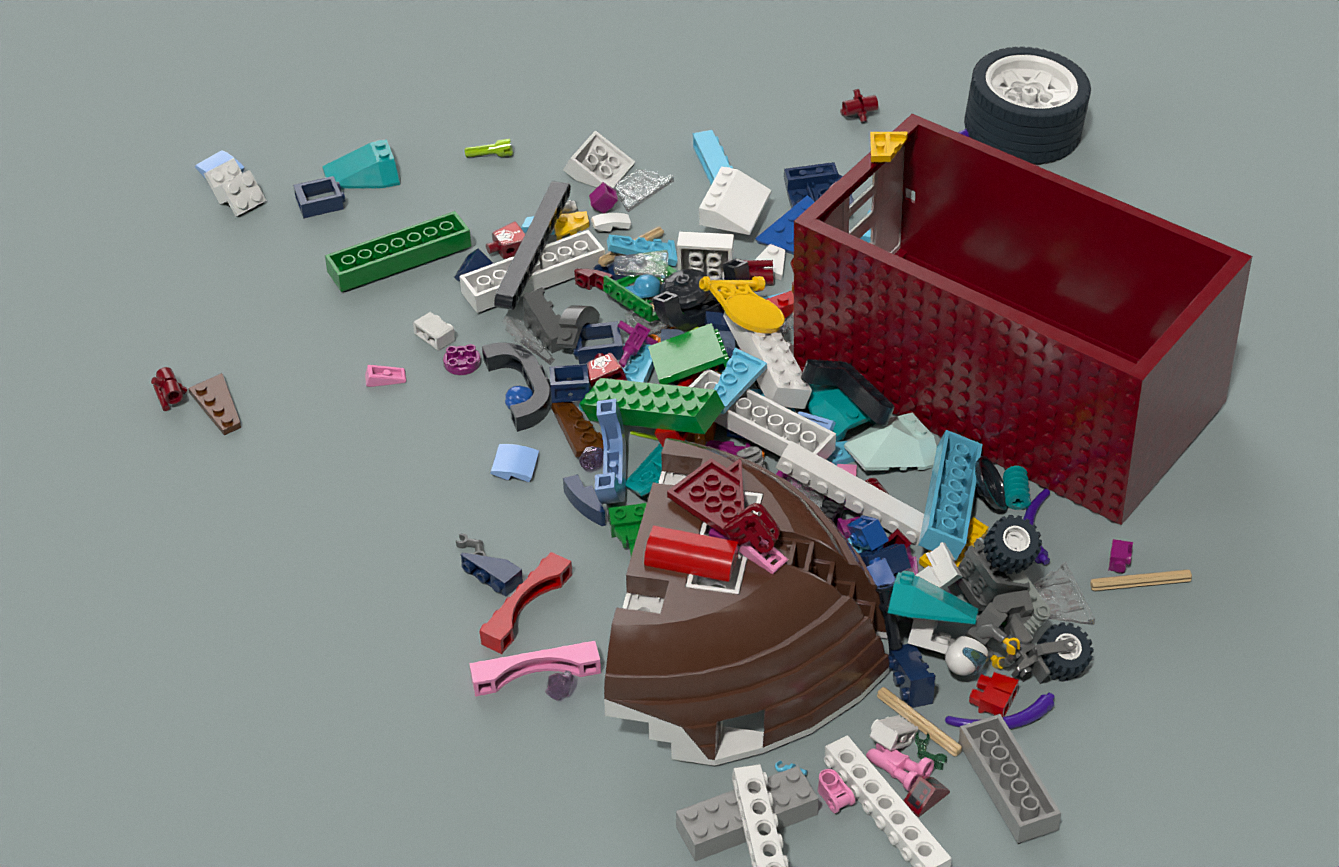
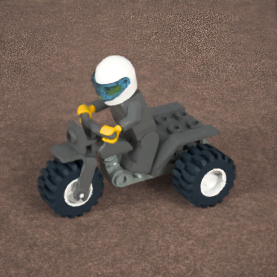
M1008 515L1007 518L1005 516L1001 517L999 521L997 520L993 524L984 540L979 537L974 542V547L973 545L969 546L964 553L965 557L957 567L963 577L955 582L971 605L978 608V611L983 612L966 635L956 639L946 651L945 662L948 668L955 674L974 676L978 674L990 658L995 669H1003V667L1010 666L1016 662L1018 667L1011 674L1013 678L1019 675L1024 677L1032 671L1040 683L1049 674L1053 680L1057 677L1059 681H1064L1065 679L1070 681L1074 677L1077 678L1093 658L1091 654L1094 652V648L1090 647L1092 644L1091 639H1087L1088 634L1086 631L1084 633L1080 631L1081 627H1073V623H1068V625H1065V622H1060L1059 625L1054 624L1045 631L1038 640L1037 645L1032 643V635L1050 617L1051 611L1024 573L1037 558L1041 551L1040 546L1042 545V540L1039 539L1041 536L1040 531L1036 532L1037 527L1035 524L1031 525L1029 523L1030 520L1027 518L1023 520L1022 516L1019 515L1014 518V515ZM1002 622H1007L1004 632L998 628ZM991 637L1000 644L1003 642L1007 645L1006 651L1008 654L1006 657H997L994 654L995 652L986 644Z

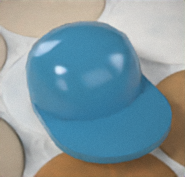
M643 274L636 279L634 285L625 288L640 298H647L660 294L661 283L655 276Z

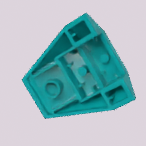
M387 139L370 142L322 166L325 177L334 176L336 182L340 183L341 189L388 188L400 185L395 159Z
M809 384L812 389L807 401L811 415L836 422L832 431L836 433V442L843 440L847 430L868 421L872 426L876 424L837 386Z
M660 443L626 480V487L640 496L650 493L653 483H659L662 472L661 453L663 449Z
M902 571V573L898 572L895 579L888 613L912 618L975 624L978 608L927 580L915 576L913 572Z

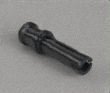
M882 584L875 588L880 601L878 607L883 612L889 650H897L903 647L896 614L888 613L894 584Z

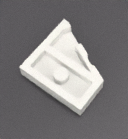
M770 244L755 260H773V277L782 280L785 250Z

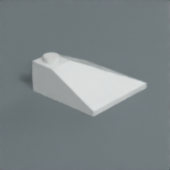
M595 130L570 158L563 171L576 181L598 187L604 182L614 188L635 161Z

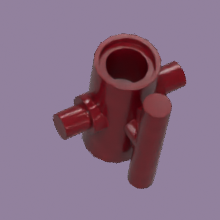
M860 89L853 90V99L842 102L840 113L845 117L857 114L860 117L861 123L867 122V112L876 111L879 108L876 95L863 97Z
M743 260L748 262L749 280H752L755 276H762L765 280V285L773 284V260Z
M169 367L159 369L156 372V377H153L151 380L163 411H169V404H177L182 400L183 394L187 392V387L177 382L173 370Z

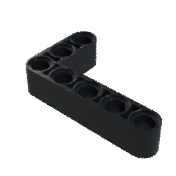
M807 360L801 375V379L804 382L813 385L837 386L874 422L881 425L888 424L895 407L894 404L851 364L842 361Z

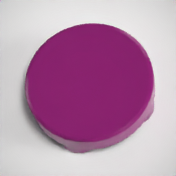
M473 344L457 347L449 346L446 348L443 363L448 372L455 375H467L479 368L481 358L480 353Z

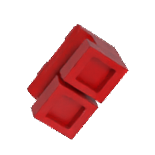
M996 672L993 673L992 677L981 674L977 682V688L984 690V692L973 689L969 696V702L979 706L978 713L986 711L994 716L1000 714L1002 717H1005L1017 695L1019 680Z

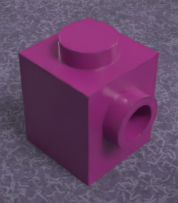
M604 182L589 195L592 208L596 211L599 210L603 214L613 208L614 204L618 201L616 190Z

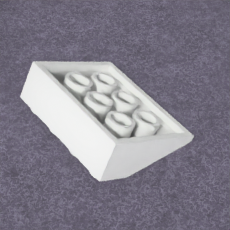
M721 166L699 207V225L750 235L771 194V190L737 169Z

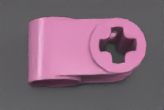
M825 769L820 772L818 793L833 813L839 812L840 808L848 804L850 806L855 804L853 792L846 786L835 770Z

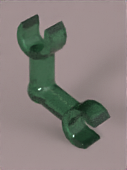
M917 732L915 744L918 746V758H929L934 761L936 769L943 770L944 764L939 761L947 763L948 757L942 753L934 755L927 752L930 735L927 733L926 739L922 740Z

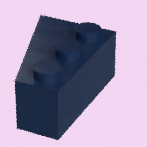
M908 643L903 644V647L900 649L889 650V669H892L894 684L900 688L901 700L905 701L912 708L933 704L936 676L934 673L927 671L929 669L927 662H921L922 655L917 647Z

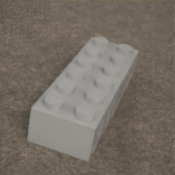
M998 714L960 726L958 743L962 746L964 754L1017 843L1059 830L1061 812L1002 716Z
M799 766L767 777V793H771L773 799L772 813H776L778 819L776 830L818 815V797ZM749 789V790H748L750 793H753V794L758 793V792H757L756 790H754V789ZM735 790L676 811V828L695 861L747 842ZM753 810L756 814H763L760 810ZM763 830L758 831L761 835L768 834L766 831Z

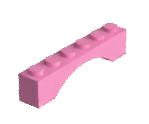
M595 641L469 663L475 696L496 693L512 680L534 672L559 671L578 677L601 674L600 657Z

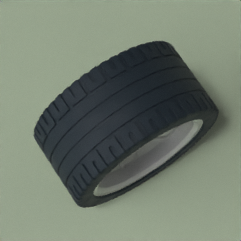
M1023 46L995 50L993 53L990 52L982 57L974 66L964 117L965 128L970 138L1029 163L1039 164L1042 162H1052L1056 159L1059 160L1074 151L1080 142L1091 95V83L1086 73L1076 63L1058 53L1055 54L1045 49Z

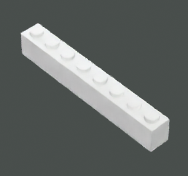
M790 440L775 468L853 510L855 513L878 519L881 526L892 533L898 528L912 544L916 546L919 544L924 518L923 513Z

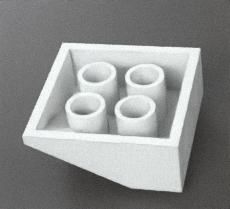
M679 232L677 243L678 271L692 268L701 270L710 277V280H724L723 264L733 260L734 234Z

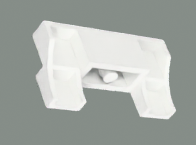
M943 542L932 552L926 553L932 567L928 566L915 575L945 591L949 590L948 586L963 577L954 563L953 555ZM896 615L898 621L905 617Z

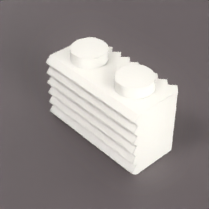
M431 311L413 322L414 334L438 351L455 340L453 326L448 323L446 324L438 315H434Z
M900 715L888 716L885 719L874 721L871 726L870 738L892 751L910 746L918 731V726L911 724L907 719L904 720V717H900Z

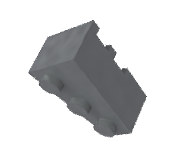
M539 288L523 295L525 315L523 321L525 326L532 330L534 336L540 339L543 347L547 348L551 353H555L565 349L558 347L556 344L561 329L559 325L561 316L559 314L555 315L551 308L553 307L552 302H547L544 297V289Z

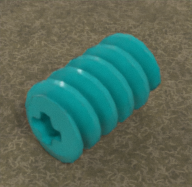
M1021 466L1009 467L1003 473L1006 505L1014 510L1026 509L1031 504L1027 470Z

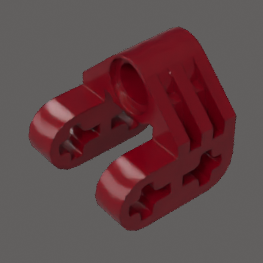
M759 503L749 505L722 528L730 540L738 542V546L750 541L761 553L770 552L780 534V527L766 508ZM754 512H756V513H757V512H760V513H761L760 517H759L757 514H755ZM761 537L769 542L768 546L766 544H760L762 540Z

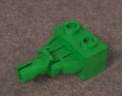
M647 503L608 508L611 538L617 537L622 542L623 548H627L628 542L631 556Z

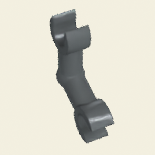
M459 534V538L462 541L456 540L458 548L474 547L475 552L473 554L486 556L483 551L484 543L482 540L470 539L466 534Z

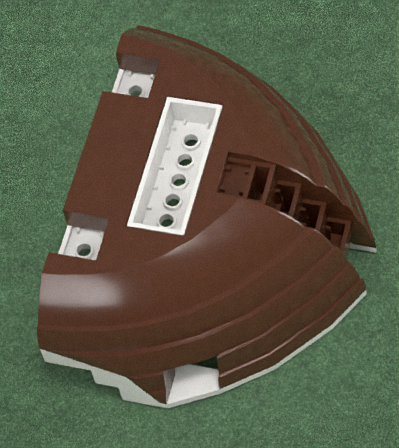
M666 438L661 453L662 472L659 483L652 484L626 573L627 594L622 608L616 607L611 625L604 679L605 716L649 722V739L670 742L671 759L716 766L762 754L809 735L861 701L889 673V656L885 654L884 645L881 638H887L883 612L878 607L880 601L878 592L875 591V588H877L875 581L861 556L818 505L787 480L754 462L722 450L692 442ZM710 458L726 468L740 459L742 462L744 509L753 503L762 504L780 527V534L775 541L774 548L784 555L788 561L774 574H771L739 552L740 546H738V559L729 582L645 566V550L653 525L709 536L711 526L669 499L667 491ZM754 512L755 514H757V515L760 517V515H761L760 512H757V513ZM767 555L764 558L767 560L771 556ZM774 559L770 564L774 566L778 560ZM765 709L764 732L723 726V720L756 713Z

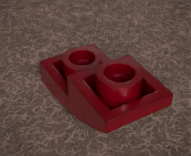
M574 270L575 284L591 290L593 287L603 290L605 275L613 279L611 274L598 270Z

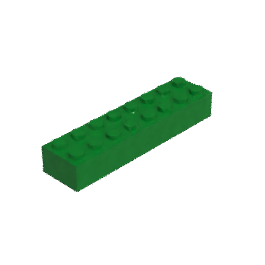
M453 211L325 255L327 272L341 292L472 247L470 229L457 212Z
M600 378L580 402V406L589 421L599 422L597 418V401L616 399L623 425L705 434L725 408L715 389Z

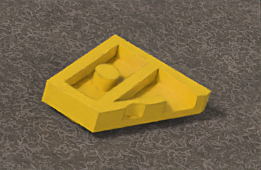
M870 132L871 162H891L906 142L907 132Z
M587 211L561 214L554 227L556 240H561L562 236L567 234L572 236L578 231L589 228Z

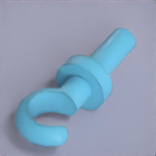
M778 761L775 764V769L778 772L796 767L795 764L791 763L779 768L778 766L782 764V761ZM801 769L802 773L806 776L807 770Z

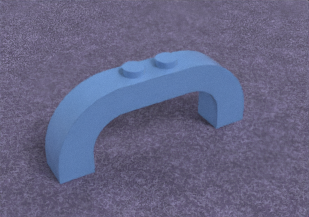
M616 399L597 401V418L602 431L604 457L603 474L595 475V492L602 505L623 502L626 494V442L620 409Z

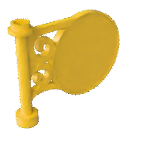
M708 276L700 279V289H703V291L710 290L724 308L727 316L739 326L753 332L765 334L775 333L782 328L784 315L781 310L772 302L753 292L764 290L765 280L762 276H755L752 280H710Z

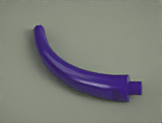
M1044 489L1033 499L1025 512L1023 520L1027 518L1030 520L1029 523L1031 525L1034 524L1036 513L1044 500L1050 495V490ZM1041 545V551L1034 561L1037 564L1043 563L1047 565L1050 562L1048 551Z
M1050 692L1047 695L1042 694L1026 709L1002 718L1009 729L1032 723L1047 714L1054 707L1053 700L1055 696ZM953 716L945 718L947 724L956 727L982 720Z

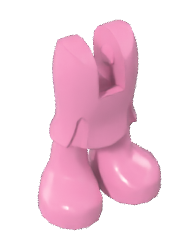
M879 743L876 744V749L872 748L866 754L867 759L871 763L887 771L892 778L899 780L908 792L919 776L930 777L934 768V761L929 758H923L919 763H916L908 755L902 754L897 749L890 751Z

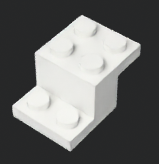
M234 158L204 173L219 204L228 202L235 216L266 201L251 171L248 170L242 173Z
M913 618L914 621L908 643L946 654L948 647L955 639L951 638V635L948 633L939 632V634H935L938 620Z

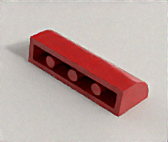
M653 525L646 545L644 565L729 582L738 559V542Z

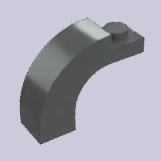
M569 306L563 312L559 321L561 329L556 343L558 347L576 348L582 327L598 323L600 313L592 306Z

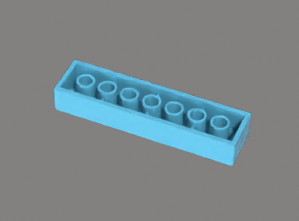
M948 430L943 434L936 449L919 546L933 551L943 542L947 545L955 560L959 557L967 541L976 486L975 464L981 456L982 444Z

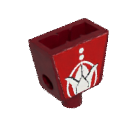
M514 221L493 231V242L486 244V250L489 254L498 252L503 259L514 257L525 233L518 223Z
M599 353L595 356L594 360L587 363L588 379L591 388L600 378L628 381L621 365L612 353L606 355Z

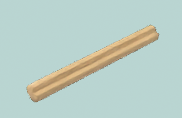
M656 227L639 237L645 238L646 241H653L662 237L664 230L661 227ZM610 251L599 257L598 263L605 267L626 255Z
M1189 569L1094 578L1090 580V587L1092 591L1190 582L1192 574Z
M886 687L878 690L877 697L911 722V724L918 726L919 730L950 754L956 757L962 752V746Z

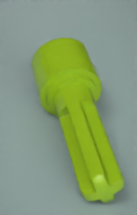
M511 139L497 140L495 144L466 147L465 156L475 157L497 154L499 157L513 155V149L510 145Z

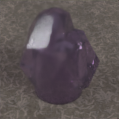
M586 447L579 458L581 467L586 470L600 468L603 464L604 450L600 447Z
M566 670L562 674L555 673L549 676L546 684V694L557 701L561 697L569 696L574 683L573 674Z

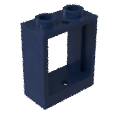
M334 176L293 185L295 199L303 219L344 209L343 202H345V196L341 192L340 183L336 182ZM334 192V195L306 200L307 197Z
M618 321L588 324L582 327L577 346L573 348L574 357H578L579 364H587L589 361L594 360L595 356L599 353L604 355L612 353L616 360L621 359L623 356V344L620 329L617 327ZM612 338L613 344L582 347L581 341Z
M587 364L549 367L552 403L582 401L585 395L589 393Z

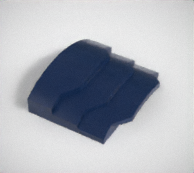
M835 162L784 169V182L791 208L807 195L815 202L831 185L843 177L838 173ZM852 194L850 195L849 205L854 202Z

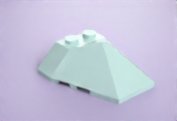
M913 413L892 417L887 425L876 423L844 444V448L864 470H889V467H900V470H906L907 467H917L918 470L929 469L934 465L937 449L934 435Z

